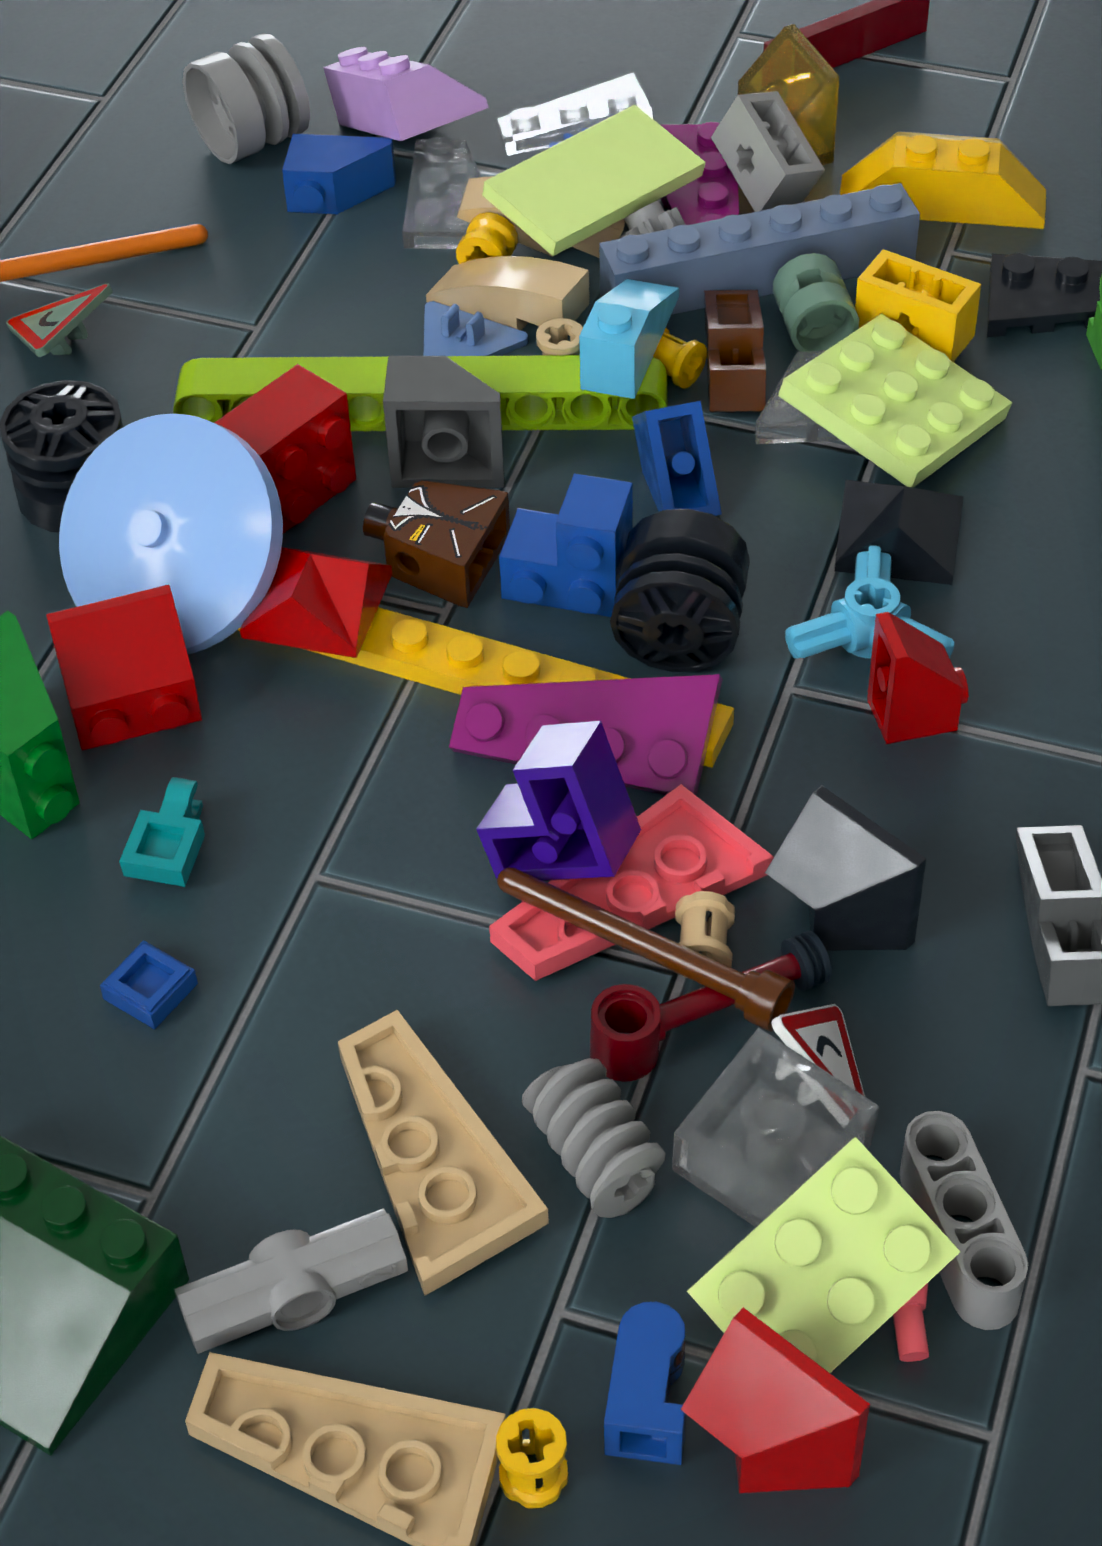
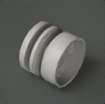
M261 33L252 37L247 43L239 42L235 44L228 54L217 51L189 63L184 68L183 88L191 118L209 150L221 162L235 163L258 153L264 148L265 142L276 145L287 137L292 138V134H302L308 129L310 107L303 79L291 55L283 44L271 34Z

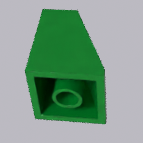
M7 610L0 615V815L32 840L52 824L64 819L70 810L80 804L58 717L18 620L14 614Z

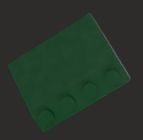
M0 1135V1425L51 1456L176 1298L174 1289L186 1285L190 1279L177 1234Z

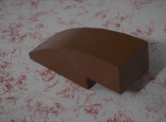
M704 290L706 362L710 412L765 411L766 364L763 351L764 327L758 290Z

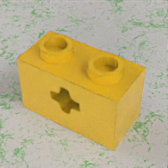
M883 249L857 278L855 309L859 316V328L880 314H883L889 319L900 323L905 330L933 349L944 353L954 362L975 336L981 284Z

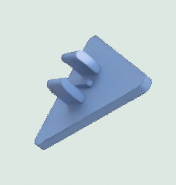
M435 301L425 304L423 356H502L528 344V334L526 332L485 319L481 312H476L473 315L459 310L457 304H453L451 307Z

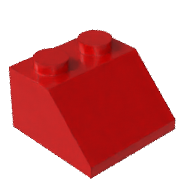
M169 584L46 614L82 751L202 720L194 676Z

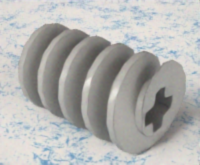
M588 1058L573 1064L554 1067L541 1074L528 1086L522 1094V1104L533 1114L536 1126L547 1135L550 1147L561 1156L564 1168L573 1177H576L578 1189L587 1198H590L592 1210L599 1217L604 1218L625 1215L640 1205L651 1193L655 1185V1173L665 1160V1151L658 1143H648L650 1130L642 1121H634L636 1110L627 1100H619L621 1089L613 1079H605L607 1069L599 1059Z

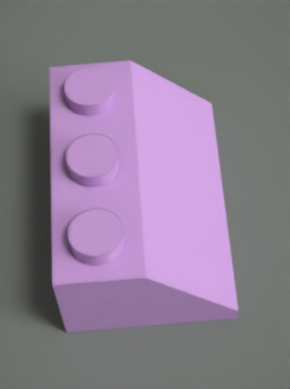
M358 47L338 54L339 62L323 67L339 125L398 141H403L488 108L487 100L482 95L429 64L409 61L407 55L390 57L386 51L370 53L367 52L366 47Z

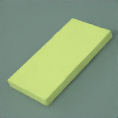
M633 105L484 181L482 196L548 253L555 256L635 211L701 177L705 161L638 106Z

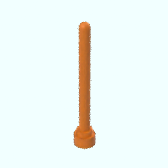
M193 224L0 260V282L200 245L207 240L208 231L201 224Z

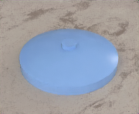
M160 414L132 422L113 433L92 452L77 473L68 492L59 531L60 562L68 591L78 607L169 584L187 653L191 654L207 649L223 641L238 630L243 621L265 597L276 573L281 554L283 539L281 504L273 478L265 463L245 440L227 428L200 417L186 414Z

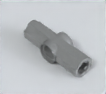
M383 1208L313 1236H309L307 1232L302 1230H286L275 1233L262 1240L253 1248L249 1254L248 1261L174 1290L197 1354L273 1324L277 1329L283 1331H293L309 1327L319 1322L331 1312L335 1306L336 1299L408 1271V1266L398 1232L389 1213L387 1214Z

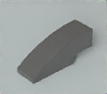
M1082 825L1018 827L1016 843L1024 902L1033 951L1047 1006L1102 1004V878Z

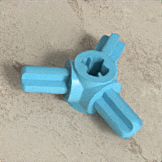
M870 545L869 551L857 554L855 581L847 587L844 598L832 603L830 614L788 627L785 630L788 650L791 656L797 659L806 658L841 645L847 652L853 655L871 658L876 614L890 612L942 643L949 658L954 650L955 642L952 638L910 618V606L900 602L899 590L891 583V556L881 552V547L877 545Z

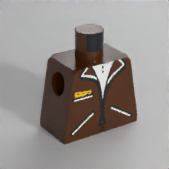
M420 481L414 483L399 508L372 502L364 516L363 533L365 536L384 541L386 564L392 565L393 578L453 604L468 608L500 554L510 530L508 492Z

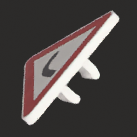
M836 1004L782 1014L772 1020V1027L788 1047L783 1054L781 1071L789 1073L793 1068L802 1064L810 1074L805 1077L802 1097L810 1099L825 1092L861 1136L872 1132L874 1129L841 1009Z

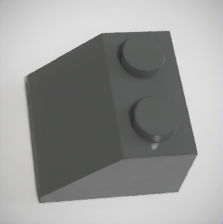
M388 356L383 407L391 487L412 488L414 483L430 481L477 488H504L505 473L500 393L447 356Z

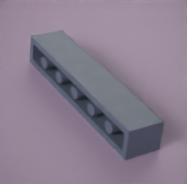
M898 183L880 185L873 189L843 195H829L823 199L792 205H779L772 209L742 215H728L722 219L692 225H678L671 229L641 235H627L620 239L599 243L601 297L626 279L678 287L679 298L672 314L705 308L704 290H758L759 297L773 294V280L778 270L789 260L811 253L826 255L835 261L843 279L858 277L883 249L913 260L916 259L920 213L903 185Z

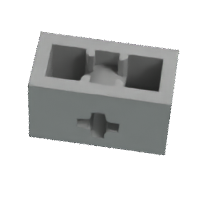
M778 91L737 95L711 136L754 212L772 209L779 205L802 203L825 171Z

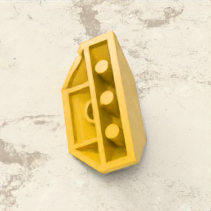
M897 132L842 175L840 195L873 189L880 185L901 183L918 209L920 220L1044 229L1046 188L1007 146L997 138Z

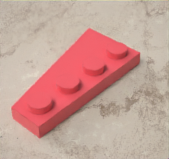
M680 784L637 816L641 831L614 877L551 880L548 883L649 930L675 918L676 904L683 896L691 895L698 891H709L725 895L767 876L765 871L774 856ZM524 901L489 926L490 942L534 981L616 945Z

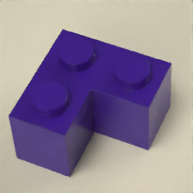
M601 721L542 725L512 770L517 783L505 785L476 829L495 877L497 879L499 873L508 867L516 868L540 880L614 877L638 837L641 828Z

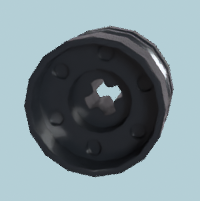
M63 380L41 384L20 394L6 407L0 421L1 437L8 465L11 469L20 512L31 524L49 532L60 531L64 504L77 473L87 458L104 440L123 428L118 401L106 389L89 382Z
M692 509L662 510L642 518L629 532L610 619L615 640L629 656L649 667L670 672H693L719 664L734 650L740 630V617L743 610L742 598L746 589L750 564L746 542L734 527L709 513Z

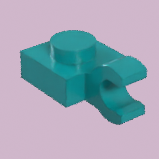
M172 777L167 786L159 813L140 810L119 860L123 876L182 887L186 886L205 838L202 820H199L203 803L201 800L193 799L198 787L197 781Z

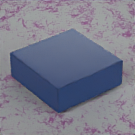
M143 940L100 984V989L105 1001L155 1030L194 989L198 981L193 968Z

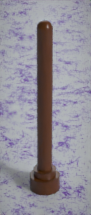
M505 868L498 875L497 884L504 893L734 999L735 1008L743 1011L744 1019L752 1024L772 1032L774 1031L772 1020L782 1014H786L793 998L795 983L784 976L768 969L762 972V974L751 970L746 975L516 868Z

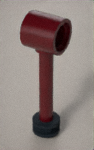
M806 931L801 933L800 936L796 935L794 938L784 940L781 944L782 956L742 971V973L747 975L751 970L760 974L767 969L794 981L795 986L801 991H806L813 986L828 982L832 976L831 962L826 948L820 938L812 931ZM631 984L611 986L603 990L592 1004L590 1058L599 1059L607 1069L606 1077L609 1079L623 1082L638 1080L648 1075L656 1066L659 1055V1042L665 1039L666 1031L734 1005L735 1000L704 986L659 1004L655 996L642 987Z

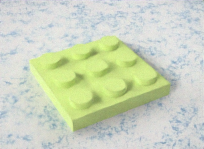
M880 314L785 377L778 395L905 486L914 488L1005 420L1012 405L1009 399L995 391L987 382L976 378L952 362L944 353L933 349L905 330L900 323L889 319L883 314Z

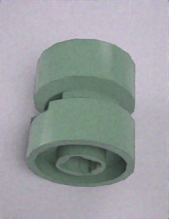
M817 253L804 254L789 260L778 270L773 280V294L784 318L790 338L795 348L800 352L817 357L859 329V316L836 262L831 258Z

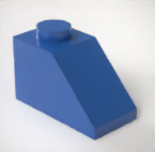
M292 134L282 169L287 212L339 214L394 187L396 171L393 139L385 137Z
M701 401L648 410L633 416L632 420L642 473L658 512L672 509H692L714 516L722 515Z

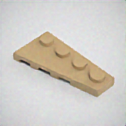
M398 1010L338 1041L339 1054L424 1296L549 1224L548 1208Z
M209 1352L185 1423L190 1436L412 1546H475L498 1462L496 1435L500 1425L506 1419L505 1413Z

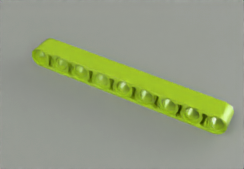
M580 355L447 356L500 393L502 430H634L633 416L644 411L668 407L666 367L655 357L650 362L635 399L581 390ZM388 357L191 359L184 363L180 369L173 414L196 416L214 423L292 367L299 364L347 393L351 431H386L383 397Z

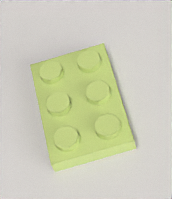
M854 1137L692 1285L687 1292L723 1333H725L733 1317L744 1307L831 1373L960 1253V1250L867 1148Z

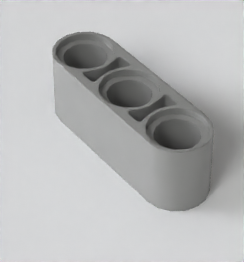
M942 1111L924 1112L916 1116L908 1124L899 1173L902 1188L960 1250V1253L939 1274L961 1319L971 1326L983 1330L1000 1329L1010 1324L1018 1313L1028 1270L1026 1253L966 1125L962 1120L950 1113ZM935 1155L942 1157L945 1160L935 1161L928 1159L925 1156ZM962 1215L969 1217L974 1222L964 1223L956 1221L950 1216ZM976 1278H994L1001 1282L1003 1286L992 1287L985 1285Z

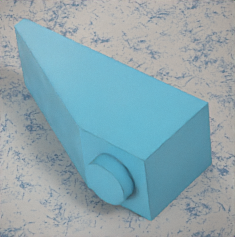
M626 279L595 301L579 335L581 390L635 399L679 298L678 287Z

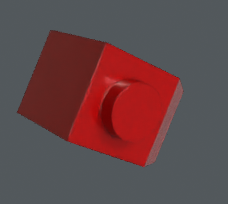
M890 612L876 614L867 701L885 743L891 744L957 731L961 704L967 703L969 697L967 679L962 668L953 667L944 645Z

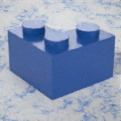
M574 473L559 515L518 508L499 556L502 599L611 617L619 583L623 553L628 534L633 529V483Z

